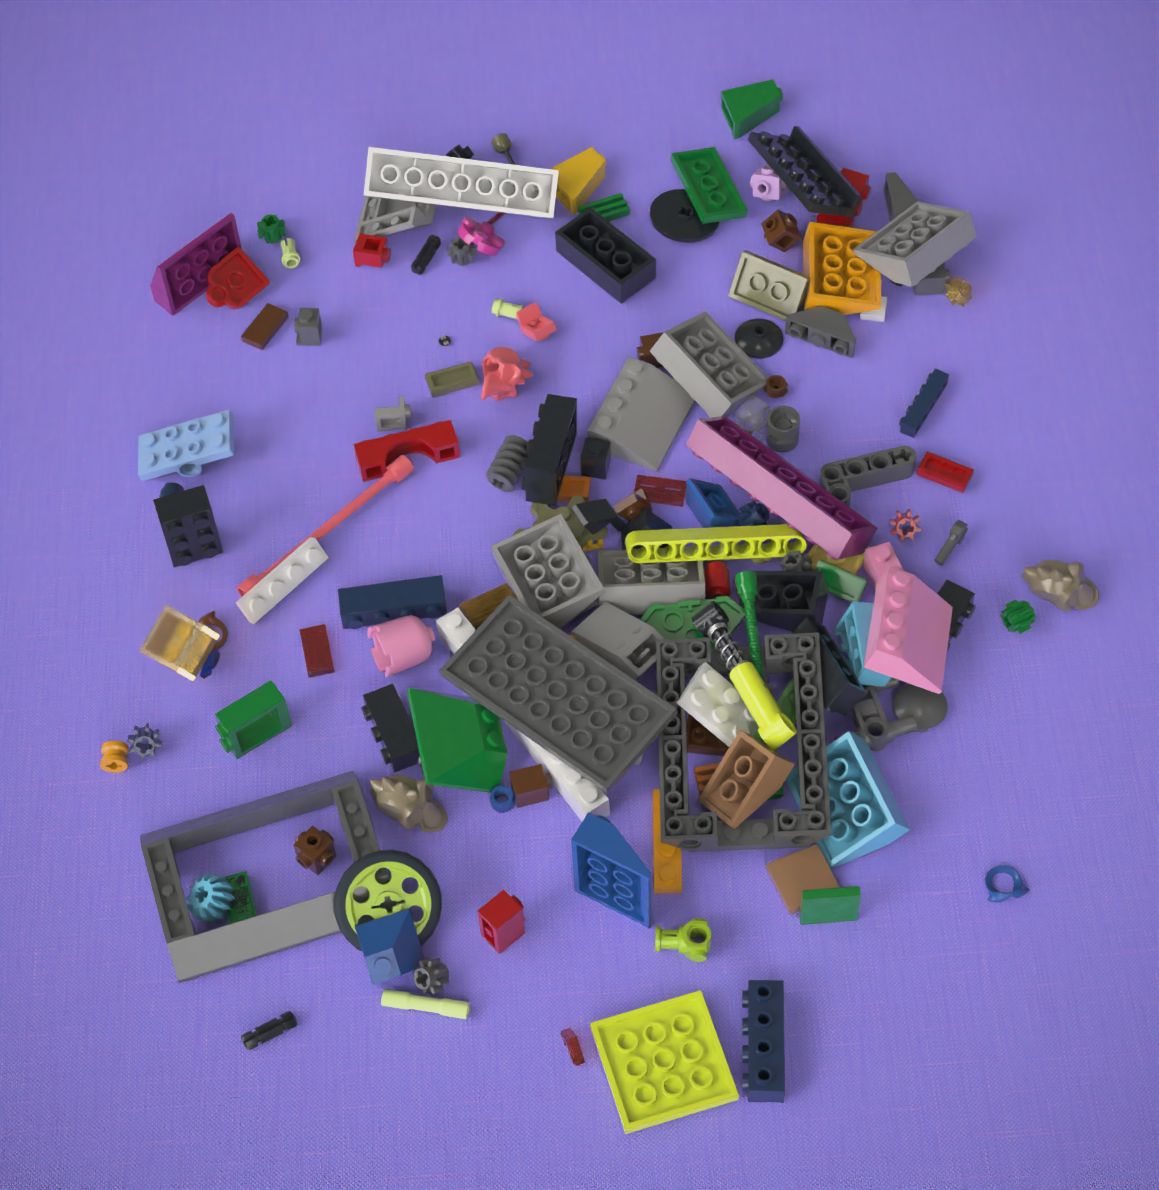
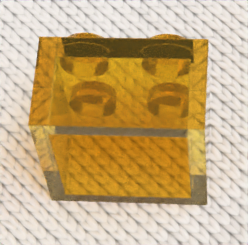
M165 605L139 652L194 682L220 635L205 625Z

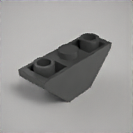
M817 306L789 314L786 317L785 334L812 343L817 347L834 351L839 355L853 358L856 338L842 313L823 306Z

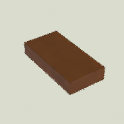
M267 303L241 335L242 342L263 350L289 317L288 312Z

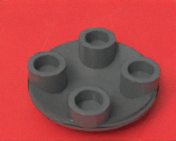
M906 684L901 687L893 701V713L897 718L901 719L913 715L917 724V732L920 733L926 732L929 728H933L941 723L948 709L946 697L942 692L938 694L912 684Z

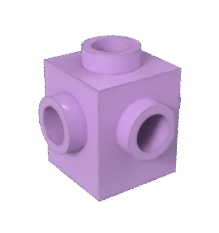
M769 165L761 166L751 176L750 186L753 188V197H760L764 201L780 200L788 192L786 184Z

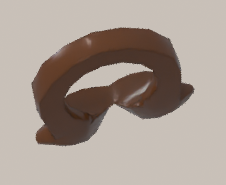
M212 611L202 616L197 625L191 627L187 641L193 640L205 651L218 650L227 641V627L215 617L216 612ZM203 624L216 625L222 631V639L217 644H207L203 641L198 627Z

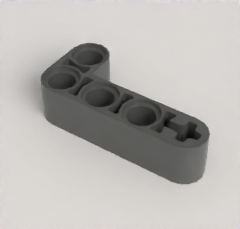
M900 446L827 463L820 470L819 485L850 507L851 492L910 478L915 469L916 452L911 447Z

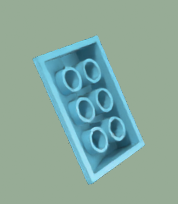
M850 731L826 747L831 836L817 841L816 844L819 846L830 869L887 846L911 830L867 742L863 737ZM796 767L790 771L786 782L801 811L799 768Z

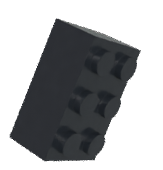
M204 485L153 499L174 568L186 566L192 562L212 558L224 553Z

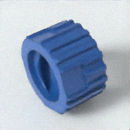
M501 785L493 788L490 804L496 812H508L515 805V797L511 788ZM500 796H507L509 798L506 802L496 801Z

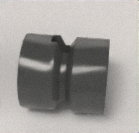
M782 405L773 408L768 413L766 441L772 450L784 453L793 450L798 445L800 415L796 409Z

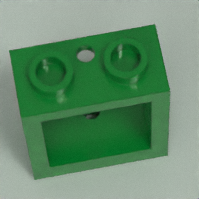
M271 680L215 713L218 722L215 728L221 737L219 741L226 753L232 752L236 759L241 758L292 727L286 700Z

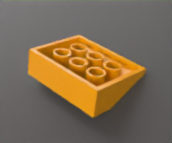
M809 222L803 238V274L811 278L803 298V310L823 306L840 312L843 315L881 309V272L853 252L854 248L877 231Z

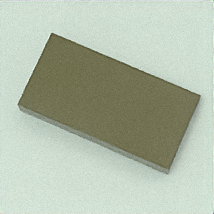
M472 361L425 374V380L432 398L479 385V379Z

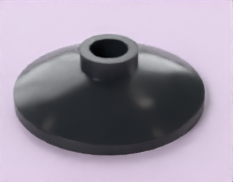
M751 319L742 323L737 328L735 343L748 357L757 359L773 356L781 349L783 333L780 327L772 321Z

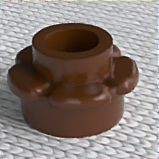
M773 375L767 379L764 391L771 398L783 397L788 392V384L782 376Z

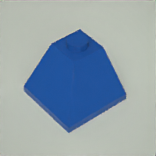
M410 909L354 926L373 985L406 974L420 967L419 961L425 959Z

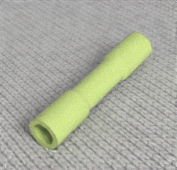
M386 988L383 990L381 999L382 1006L405 1010H421L461 1019H467L470 1010V1002L448 998L438 999Z

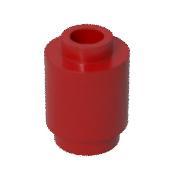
M720 561L708 563L704 570L705 596L708 599H716V597L721 596L729 597L731 594L730 571L727 565Z

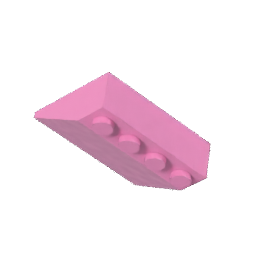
M889 566L876 585L864 668L940 694L943 686L953 607L914 574Z

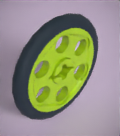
M379 850L364 855L343 873L334 897V914L338 927L346 940L362 952L354 927L358 925V920L361 916L370 915L373 919H377L409 909L414 905L420 906L423 910V916L420 920L413 922L420 945L422 946L432 936L439 923L442 910L441 891L437 879L430 868L420 859L406 852ZM387 868L390 870L391 879L388 883L380 884L376 881L375 873L378 869ZM408 877H413L418 882V888L413 893H406L402 889V882ZM361 886L369 890V898L363 903H359L353 898L354 890ZM386 896H389L392 901L396 900V902L405 900L393 905L390 912H387L384 907L380 906L371 908L383 903Z

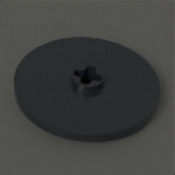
M674 189L660 194L654 199L650 207L649 217L653 227L661 235L678 242L692 243L705 240L716 232L720 223L719 221L702 224L685 189Z

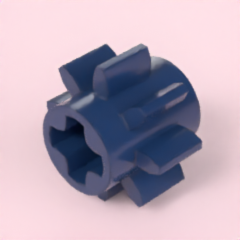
M752 501L739 508L742 513L738 517L740 526L768 525L766 521L769 520L770 514L763 504H756L755 501Z
M149 723L141 728L135 725V735H128L127 740L129 743H134L130 747V753L136 751L140 754V759H143L144 755L148 754L154 757V748L161 747L162 745L160 739H155L159 736V729L153 731L149 728ZM143 738L148 739L146 744L141 743Z

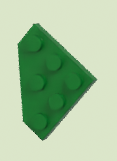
M721 596L708 600L679 601V603L654 604L651 605L640 620L654 627L665 640L706 638L693 624L692 617L712 600L721 606L729 618V622H727L728 633L732 634L745 619L746 614L745 609L728 596ZM711 641V648L715 647L716 643Z

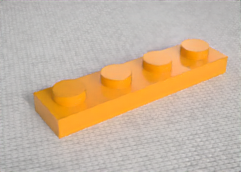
M653 789L654 894L682 893L681 849L661 842L660 789Z

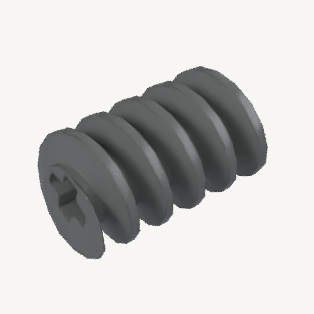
M509 435L504 439L499 452H497L495 459L490 465L491 467L486 472L487 480L495 488L503 492H512L514 490V484L518 482V477L522 474V460L524 457H528L527 440L516 435Z

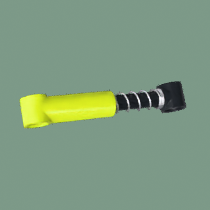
M712 600L692 617V622L702 635L716 643L715 649L721 652V659L726 661V667L732 670L729 677L758 724L760 736L771 749L776 750L793 737L797 730L790 719L782 713L755 666L743 659V652L737 649V642H733L731 639L732 634L728 633L727 622H729L727 614L718 603Z

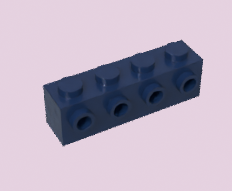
M748 980V990H742V1008H748V1018H742V1035H748V1045H742V1063H748V1073H742V1091H748V1102L784 1103V981Z

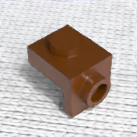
M639 489L613 505L616 514L628 521H631L645 509L653 510L646 491L643 489Z

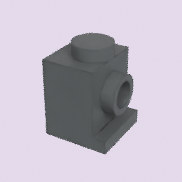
M319 308L299 309L298 318L294 320L297 346L321 345L322 321Z

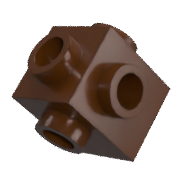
M777 209L761 223L765 233L764 238L768 244L784 253L801 239L797 228V220L790 213L786 214Z
M312 825L306 832L300 833L295 840L293 846L296 853V861L303 868L310 869L316 875H319L337 856L333 837L323 829L319 831Z

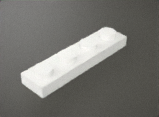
M310 537L236 602L237 606L247 620L255 624L329 557L314 537Z

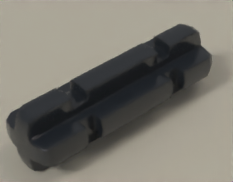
M430 235L428 237L427 243L423 245L416 256L417 259L411 264V271L413 273L423 274L426 269L425 266H428L436 250L441 245V238L439 236Z
M287 1011L280 1015V1019L274 1018L256 1027V1031L252 1032L250 1030L242 1034L241 1040L247 1050H251L258 1046L257 1043L261 1042L263 1044L282 1034V1030L286 1029L288 1031L296 1027L297 1021L293 1013Z

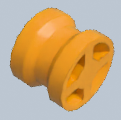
M107 741L101 746V753L103 755V758L100 760L101 769L111 773L125 771L128 767V761L125 758L129 752L128 745L121 741Z

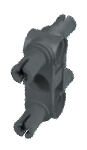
M891 677L885 687L862 685L866 694L850 711L856 726V731L852 733L863 737L871 751H880L888 743L895 740V737L917 731V724L913 715L893 721L886 719L877 696L879 691L899 686L898 679ZM877 732V733H880L881 735H879V736H873V735H871V733ZM841 736L834 737V741L840 738Z

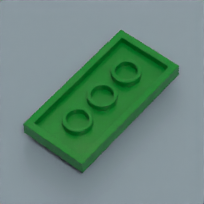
M715 147L671 154L670 160L702 224L747 217L748 209Z

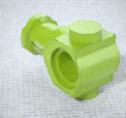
M694 918L685 925H680L679 929H661L660 926H656L655 952H660L661 949L678 950L679 954H685L691 961H706L707 954L711 949L712 937L707 920ZM695 937H701L705 939V941L702 943H696L692 941V939Z

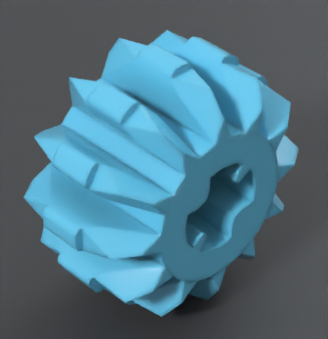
M205 873L203 878L196 877L195 886H189L191 893L185 898L190 902L188 910L196 919L215 923L217 919L225 918L226 910H232L229 903L235 899L231 894L233 887L224 877Z

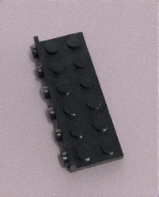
M799 126L793 127L790 136L785 134L777 136L765 131L750 133L748 137L749 143L809 212L853 217L859 206L861 195Z

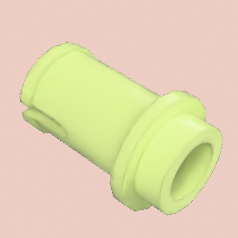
M286 238L287 246L284 239L280 243L283 254L281 261L285 267L292 269L298 266L300 255L296 252L295 241L291 238Z
M503 298L495 299L492 313L496 314V317L501 315L517 319L516 312L523 309L524 306L505 302Z

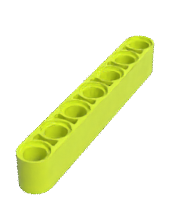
M787 524L640 530L629 533L625 538L628 557L634 563L784 557L792 551L800 550L802 554L807 546L803 533L792 529ZM792 538H798L794 542H788ZM767 539H772L771 542H769V543H766V544L762 543L763 541H765V540H767ZM746 540L744 544L737 545V542ZM716 541H719V542H720V543H719L718 545H716V546H711V544H712L713 542H716ZM687 543H695L691 547H685ZM662 544H669L665 548H659ZM636 545H643L640 549H633Z

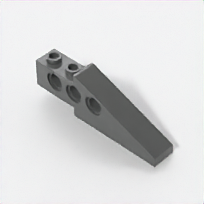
M896 172L886 173L884 194L889 219L892 221L918 200ZM945 262L938 266L934 272L921 279L917 285L913 286L915 295L944 293L945 284L949 283V270L945 269Z

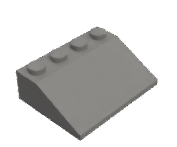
M917 201L854 248L853 252L893 282L906 286H915L929 273L934 272L938 266L951 259L960 249L965 248L977 236L969 211Z
M706 311L665 331L650 350L656 360L689 393L690 397L706 411L710 418L730 416L761 392L764 386H766L768 379L761 369Z
M628 357L588 428V438L610 441L611 456L658 472L695 400L690 397L689 393L677 381L652 364Z
M562 514L490 546L496 565L517 600L559 629L605 592L603 585Z
M598 550V578L605 589V592L599 596V607L606 601L628 614L642 616L654 604L666 605L679 603V601L705 600L703 561L634 563L629 559L627 550Z

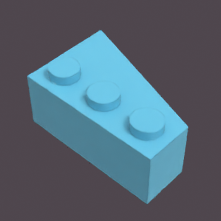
M853 601L833 630L834 634L841 637L843 643L840 644V649L842 652H847L849 657L847 662L861 685L885 687L891 679L890 676L864 668L874 603Z

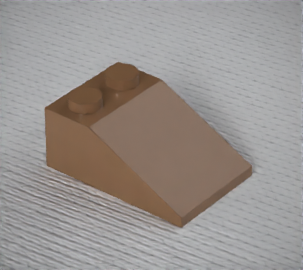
M740 730L699 796L698 801L711 812H717V816L735 829L781 788L795 764L778 751L771 749L760 738Z

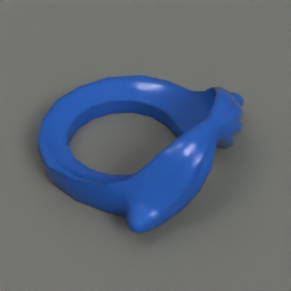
M996 866L988 871L985 877V885L990 894L988 901L1003 902L1009 897L1019 898L1030 891L1029 888L1023 886L1018 871L1009 866ZM997 873L1009 874L1014 880L1013 892L1006 893L996 890L992 885V877Z

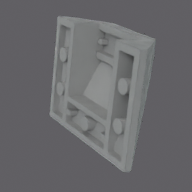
M365 196L354 241L356 243L359 233L384 237L432 224L436 205Z

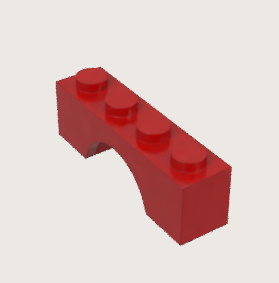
M451 420L439 421L431 425L415 427L407 431L388 434L383 437L353 444L363 482L383 477L384 473L387 472L386 467L401 455L422 454L431 458L436 464L460 458L459 442Z

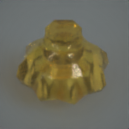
M953 277L951 282L946 284V297L952 305L964 307L972 299V287L967 283L966 279Z

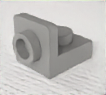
M404 395L399 396V407L375 408L377 432L407 429V419H411L410 404H405Z

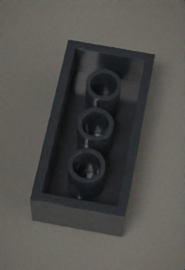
M591 207L555 232L556 251L621 304L656 279V259Z
M547 394L545 403H541L539 406L538 418L540 419L534 422V438L528 441V457H524L522 460L521 473H525L522 480V490H525L526 501L556 506L577 436V398Z

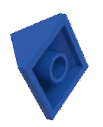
M691 478L686 481V503L703 528L740 526L738 517L741 514L721 485Z

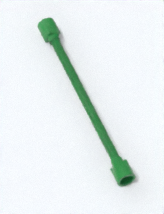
M742 571L735 575L738 595H740L742 602L745 604L751 663L764 681L754 607L755 596L758 595L757 575L754 571ZM783 785L768 800L784 797Z

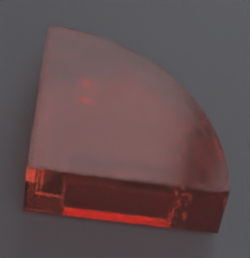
M571 1028L562 1030L560 1034L564 1045H567L573 1065L578 1066L585 1063L576 1034Z

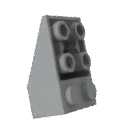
M606 601L571 632L581 644L635 681L657 663L656 640H665L654 627Z

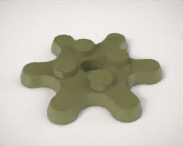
M581 496L572 497L566 507L562 506L557 509H552L547 504L534 502L530 507L531 514L536 518L533 526L562 514L582 551L587 541L602 540L608 534L606 526L594 535L583 526L571 508L575 504L586 502ZM529 528L517 529L513 535H516Z

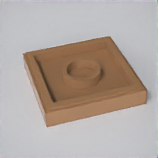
M817 844L766 863V870L789 915L800 911L803 890L840 887Z

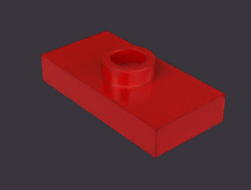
M927 451L917 469L916 475L964 493L974 474V469Z

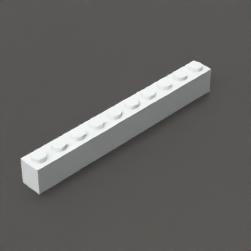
M458 607L436 620L439 638L453 654L476 631ZM505 722L534 761L542 765L544 773L550 774L552 784L581 821L584 820L588 812L595 816L602 815L607 817L610 815L609 799L600 788Z

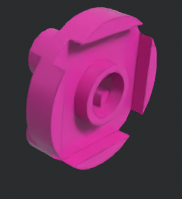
M468 216L464 217L457 231L467 244L470 245L471 242L477 244L476 250L486 255L496 256L505 244V241L493 232L495 228L485 221L480 224Z

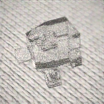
M753 395L741 404L734 414L737 425L760 442L766 441L765 435L761 430L767 426V417L771 409L768 404Z

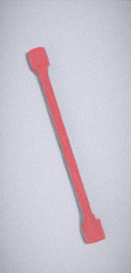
M404 455L399 456L386 467L387 472L384 473L381 479L335 514L333 518H330L274 563V565L264 571V573H260L257 576L252 574L236 588L240 596H244L307 539L314 537L317 541L320 540L388 484H392L394 481L399 483L414 471L411 461Z

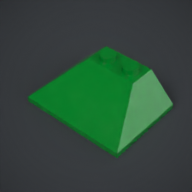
M409 688L407 694L426 785L492 793L493 788L501 784L508 754L500 717L471 697Z

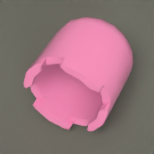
M412 615L371 626L368 628L367 633L368 639L373 637L375 647L371 648V653L380 672L386 670V678L427 661L432 653V642L435 641L432 628L430 626L426 627L420 618Z

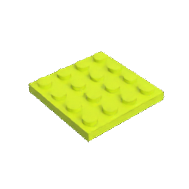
M701 990L590 1023V1029L625 1134L739 1100L737 1088Z

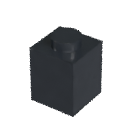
M585 438L580 458L581 476L606 480L611 462L610 441Z

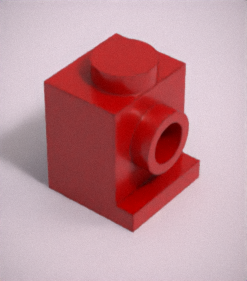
M359 233L353 248L355 267L367 265L382 268L384 262H389L391 248H388L387 238Z

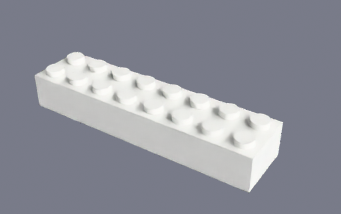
M368 147L363 196L552 219L554 216L559 170Z

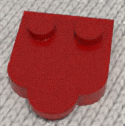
M238 246L208 272L207 283L209 288L206 291V299L213 307L219 308L226 305L231 309H240L271 282Z

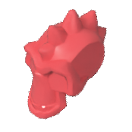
M497 347L490 350L482 361L484 384L481 400H486L490 396L496 401L507 397H516V386L525 384L524 379L533 377V373L527 369L531 366V363L520 359L517 352L507 347Z

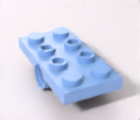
M225 410L139 435L138 477L145 481L178 472V474L184 477H195L202 472V464L233 456V413L230 410Z

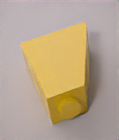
M593 147L551 168L552 170H559L556 198L572 215L577 214L578 206L585 204L606 177V160Z

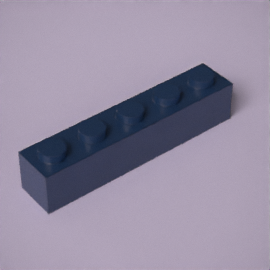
M936 368L932 374L929 373L926 384H922L919 395H915L912 406L907 408L906 416L900 419V433L912 438L916 436L947 386L948 373Z

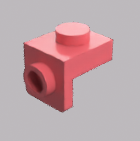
M535 302L516 312L522 333L535 341L544 340L549 334L557 330L552 320L542 316L539 305Z

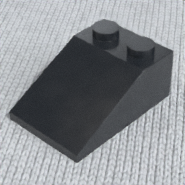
M754 571L756 572L758 595L755 596L754 602L757 622L792 632L795 631L806 617L822 624L829 593L823 571ZM740 598L739 605L745 609V604L742 602V598Z

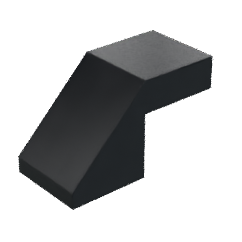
M606 498L575 504L571 507L583 526L592 535L609 523L618 532L626 525Z

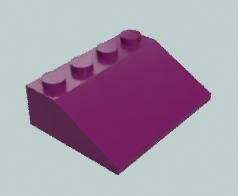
M232 212L157 266L150 284L154 301L172 316L207 291L209 288L207 274L213 266L238 246L242 249L235 215Z

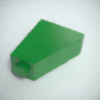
M774 79L721 91V109L734 139L742 137L780 111V101H783L782 90L780 87L777 88Z

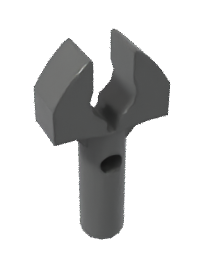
M961 520L954 523L950 529L949 538L934 559L938 565H943L956 544H961L968 531V524Z

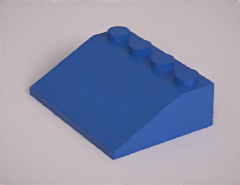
M588 812L571 839L575 891L649 928L651 925V872L609 819L602 815L595 816Z

